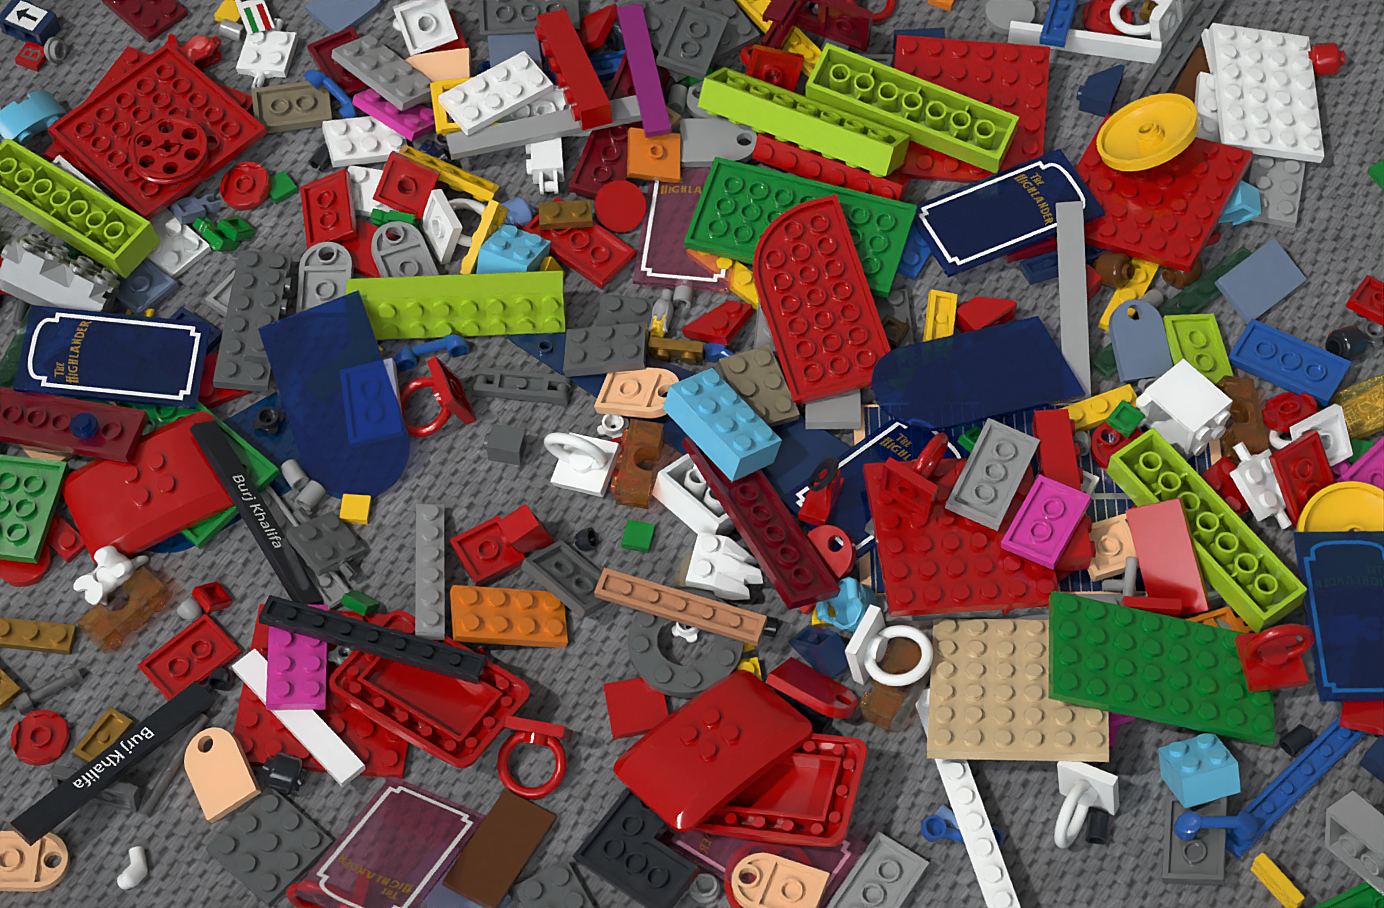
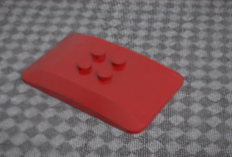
M204 411L196 412L141 436L129 463L97 458L65 477L61 491L89 554L97 566L98 564L94 556L96 551L102 547L114 546L117 552L129 558L180 533L186 528L188 529L235 506L190 431L194 423L215 421L210 413Z
M402 610L388 613L378 624L379 626L415 635V617ZM444 635V640H433L472 651L462 644L454 642L452 638ZM354 650L332 673L329 679L331 691L342 700L406 741L457 768H467L473 765L505 728L507 715L515 716L530 697V688L527 683L489 660L477 685Z
M743 669L736 670L693 697L639 739L615 761L613 766L614 773L627 788L677 832H689L808 741L813 733L812 724L752 672Z
M812 733L808 741L692 831L772 843L822 847L837 846L845 840L868 756V749L865 743L858 738Z

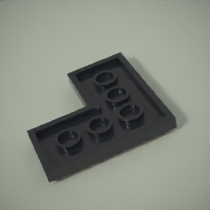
M629 788L625 789L572 856L577 863L645 908H673L701 873L698 866L659 842V839L670 826Z

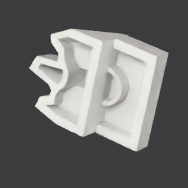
M698 532L686 577V586L714 591V595L720 598L744 600L750 599L749 589L745 585L763 584L761 570L753 567L758 562L756 558L732 539L726 536Z

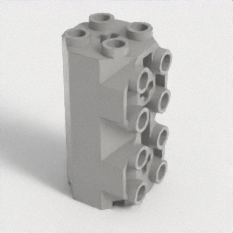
M32 232L29 233L28 237H16L12 244L7 243L1 253V258L4 260L0 267V290L55 316L56 313L95 317L109 315L119 292L117 288L120 286V282L116 279L118 276L116 271L110 268L102 269L94 265L91 259L84 256H78L77 260L70 259L67 256L69 250L66 247L58 244L52 245L44 241L45 238ZM59 317L82 329L87 328V330L94 334L101 325L99 320ZM83 321H85L86 323H87V322H91V323L85 324V325H89L88 327H87V326H79L80 323L83 322Z

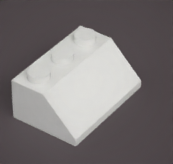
M688 453L658 472L652 495L697 534L698 532H705L721 536H727L735 528L734 524Z

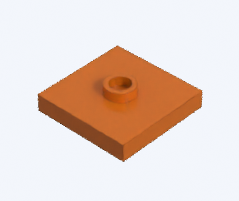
M630 127L628 130L627 177L678 183L680 180V134L671 133L645 138L643 129Z

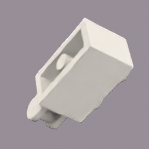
M561 137L526 144V154H531V159H526L527 175L533 176V184H539L540 195H544V192L553 191L554 194H558V182H564Z

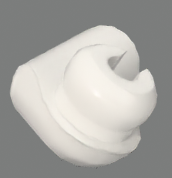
M141 846L133 847L129 850L131 864L117 878L119 887L124 890L134 888L147 875L148 869L145 852Z

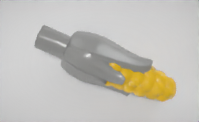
M669 289L662 291L661 298L653 306L651 323L648 328L650 337L664 338L665 333H668L674 313L673 303L671 302L673 292Z

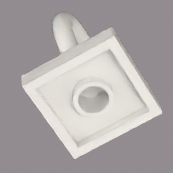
M410 0L393 7L396 15L393 27L395 30L402 32L410 56L458 39L449 14L450 6L445 0Z
M1115 0L1110 9V19L1114 27L1125 34L1134 36L1151 33V40L1162 42L1161 55L1184 19L1183 0H1152L1158 5L1151 13L1150 22L1145 25H1131L1125 23L1120 17L1121 8L1133 0Z
M438 189L431 191L419 227L441 265L450 262L456 244L471 247L472 237L461 234L463 227L454 210L468 209L482 215L486 206L475 200L465 198L448 201L443 191Z
M1333 404L1289 427L1292 441L1281 439L1280 435L1283 432L1270 430L1269 433L1270 444L1280 450L1310 430L1318 431L1330 467L1353 455L1343 410L1337 404Z
M560 432L548 434L544 439V445L551 454L559 458L550 482L560 488L604 497L622 449L620 444L570 432L569 434Z
M873 605L869 606L845 650L853 680L865 685L870 675L876 681L888 686L911 684L925 675L933 660L932 644L922 631L907 625H895L886 628L881 608ZM894 637L911 638L919 644L922 651L918 665L904 674H888L877 665V662H880L885 655L889 639Z
M1080 761L1058 762L1059 792L1067 796L1060 810L1054 833L1055 844L1059 848H1067L1076 839L1085 821L1089 807L1115 815L1119 808L1118 776ZM1076 804H1077L1076 811H1075L1074 816H1073V818H1072V821H1071V823H1070V825H1069V822H1070L1072 813H1073V811H1074V809H1075V806H1076Z

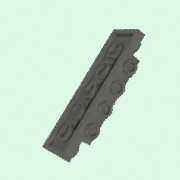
M239 250L213 378L215 388L259 392L269 391L274 359L279 360L280 356L278 337H283L284 335L282 316L288 313L286 294H291L292 291L290 272L293 260L291 254Z

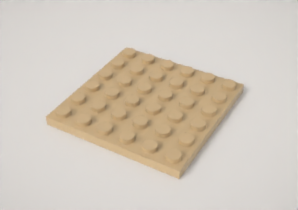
M933 620V660L930 676L927 735L928 759L1109 762V711L1048 699L1049 620Z

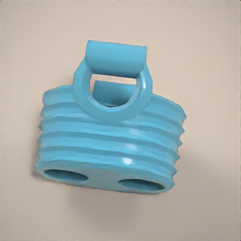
M847 577L837 583L841 589L838 597L817 602L816 610L818 620L833 624L840 630L854 634L869 606L877 607L873 590L856 579ZM828 604L835 610V617L829 616Z

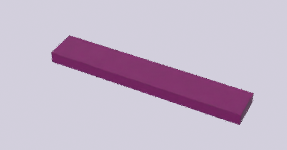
M642 3L617 7V16L645 138L671 134V127Z

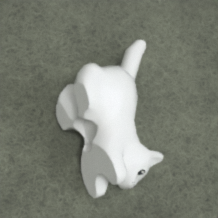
M114 546L102 547L96 551L94 556L98 564L97 568L93 572L78 578L74 583V590L77 592L85 591V600L92 605H98L99 603L107 605L108 594L120 585L128 583L135 575L136 569L148 562L149 558L148 556H137L129 560L125 555L117 552Z

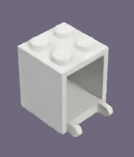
M1182 359L1146 388L1144 393L1137 398L1136 406L1145 415L1137 428L1140 429L1145 425L1150 430L1154 427L1187 461L1193 455L1199 456L1212 439L1216 441L1225 433L1226 421L1231 415L1229 411L1232 400L1186 360Z

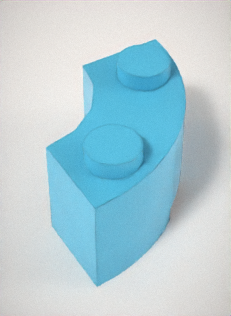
M41 90L29 93L27 95L29 99L20 104L13 101L0 111V134L5 139L9 138L17 144L23 145L30 141L35 134L48 131L47 128L65 116L67 114L66 111L48 91Z
M1241 180L1218 223L1232 222V225H1237L1261 214L1259 189Z

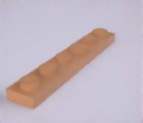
M607 568L603 569L594 591L596 598L755 646L759 645L767 624V616Z

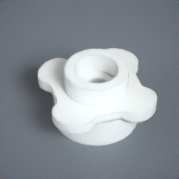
M605 414L602 419V425L598 426L597 432L600 436L606 435L612 437V439L623 436L624 429L629 427V421L620 415Z
M676 622V625L672 627V634L675 637H684L690 643L698 639L699 628L691 626L690 629H686L688 625Z

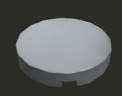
M989 0L986 4V22L988 21L990 27L1001 34L1009 35L1011 21L1032 24L1034 22L1035 7L1031 0Z

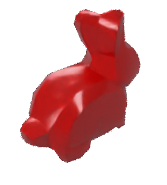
M173 33L168 35L166 43L171 44L200 71L204 70L208 65H214L221 60L219 51L221 39L218 36L212 38L204 35L194 36L181 46Z

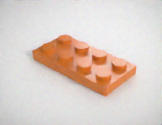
M452 585L450 589L454 642L564 648L568 644L565 605L549 591Z

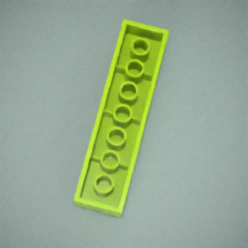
M826 43L806 83V97L909 134L911 135L910 140L995 174L998 173L1017 132L1019 117L829 43Z
M726 67L704 77L697 106L705 109V112L710 115L727 117L734 124H746L751 126V129L756 132L773 134L777 140L797 143L801 149L821 152L822 156L828 159L843 160L846 165L853 168L862 167L877 177L887 176L903 164L911 138L909 134Z
M7 138L0 145V202L107 268L116 271L120 276L126 279L161 242L152 224L146 219L11 139Z
M563 271L347 279L345 304L351 341H357L358 339L445 337L446 335L486 336L566 332Z
M1154 427L1110 457L1106 473L1138 507L1182 497L1203 577L1255 633L1268 629L1301 605L1308 589Z

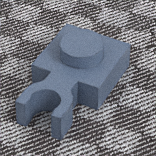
M213 193L204 195L201 199H197L193 195L175 201L170 205V211L181 225L194 222L197 217L205 218L206 212L220 211V201H214Z

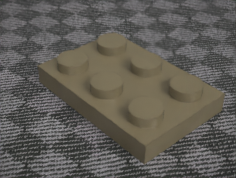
M309 81L251 89L254 118L266 127L267 133L322 126L323 121L333 120L330 93L324 85L317 90Z
M770 345L719 359L718 366L725 382L770 428L799 419L800 413L795 402L793 403L791 393Z

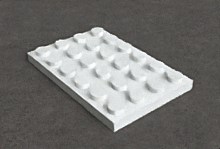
M1212 23L1209 28L1221 144L1252 151L1253 154L1321 163L1324 158L1313 64L1308 56V51H1311L1309 37Z

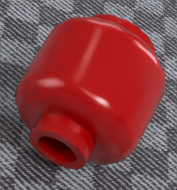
M1334 42L1314 44L1311 51H1308L1309 59L1312 60L1314 76L1336 75L1339 73L1340 66H1345L1344 50L1339 51L1338 45Z

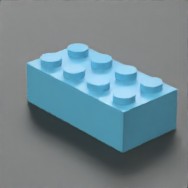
M713 368L674 383L669 387L663 409L732 482L774 463L782 440Z

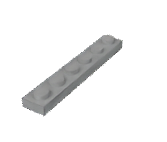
M416 504L415 636L429 640H444V504Z

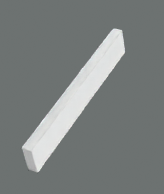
M1011 21L1008 43L1047 46L1055 50L1154 64L1160 56L1162 42L1075 29H1070L1065 48L1039 44L1043 25Z
M254 648L232 665V668L266 705L267 661ZM271 710L342 788L366 769L360 759L313 710Z

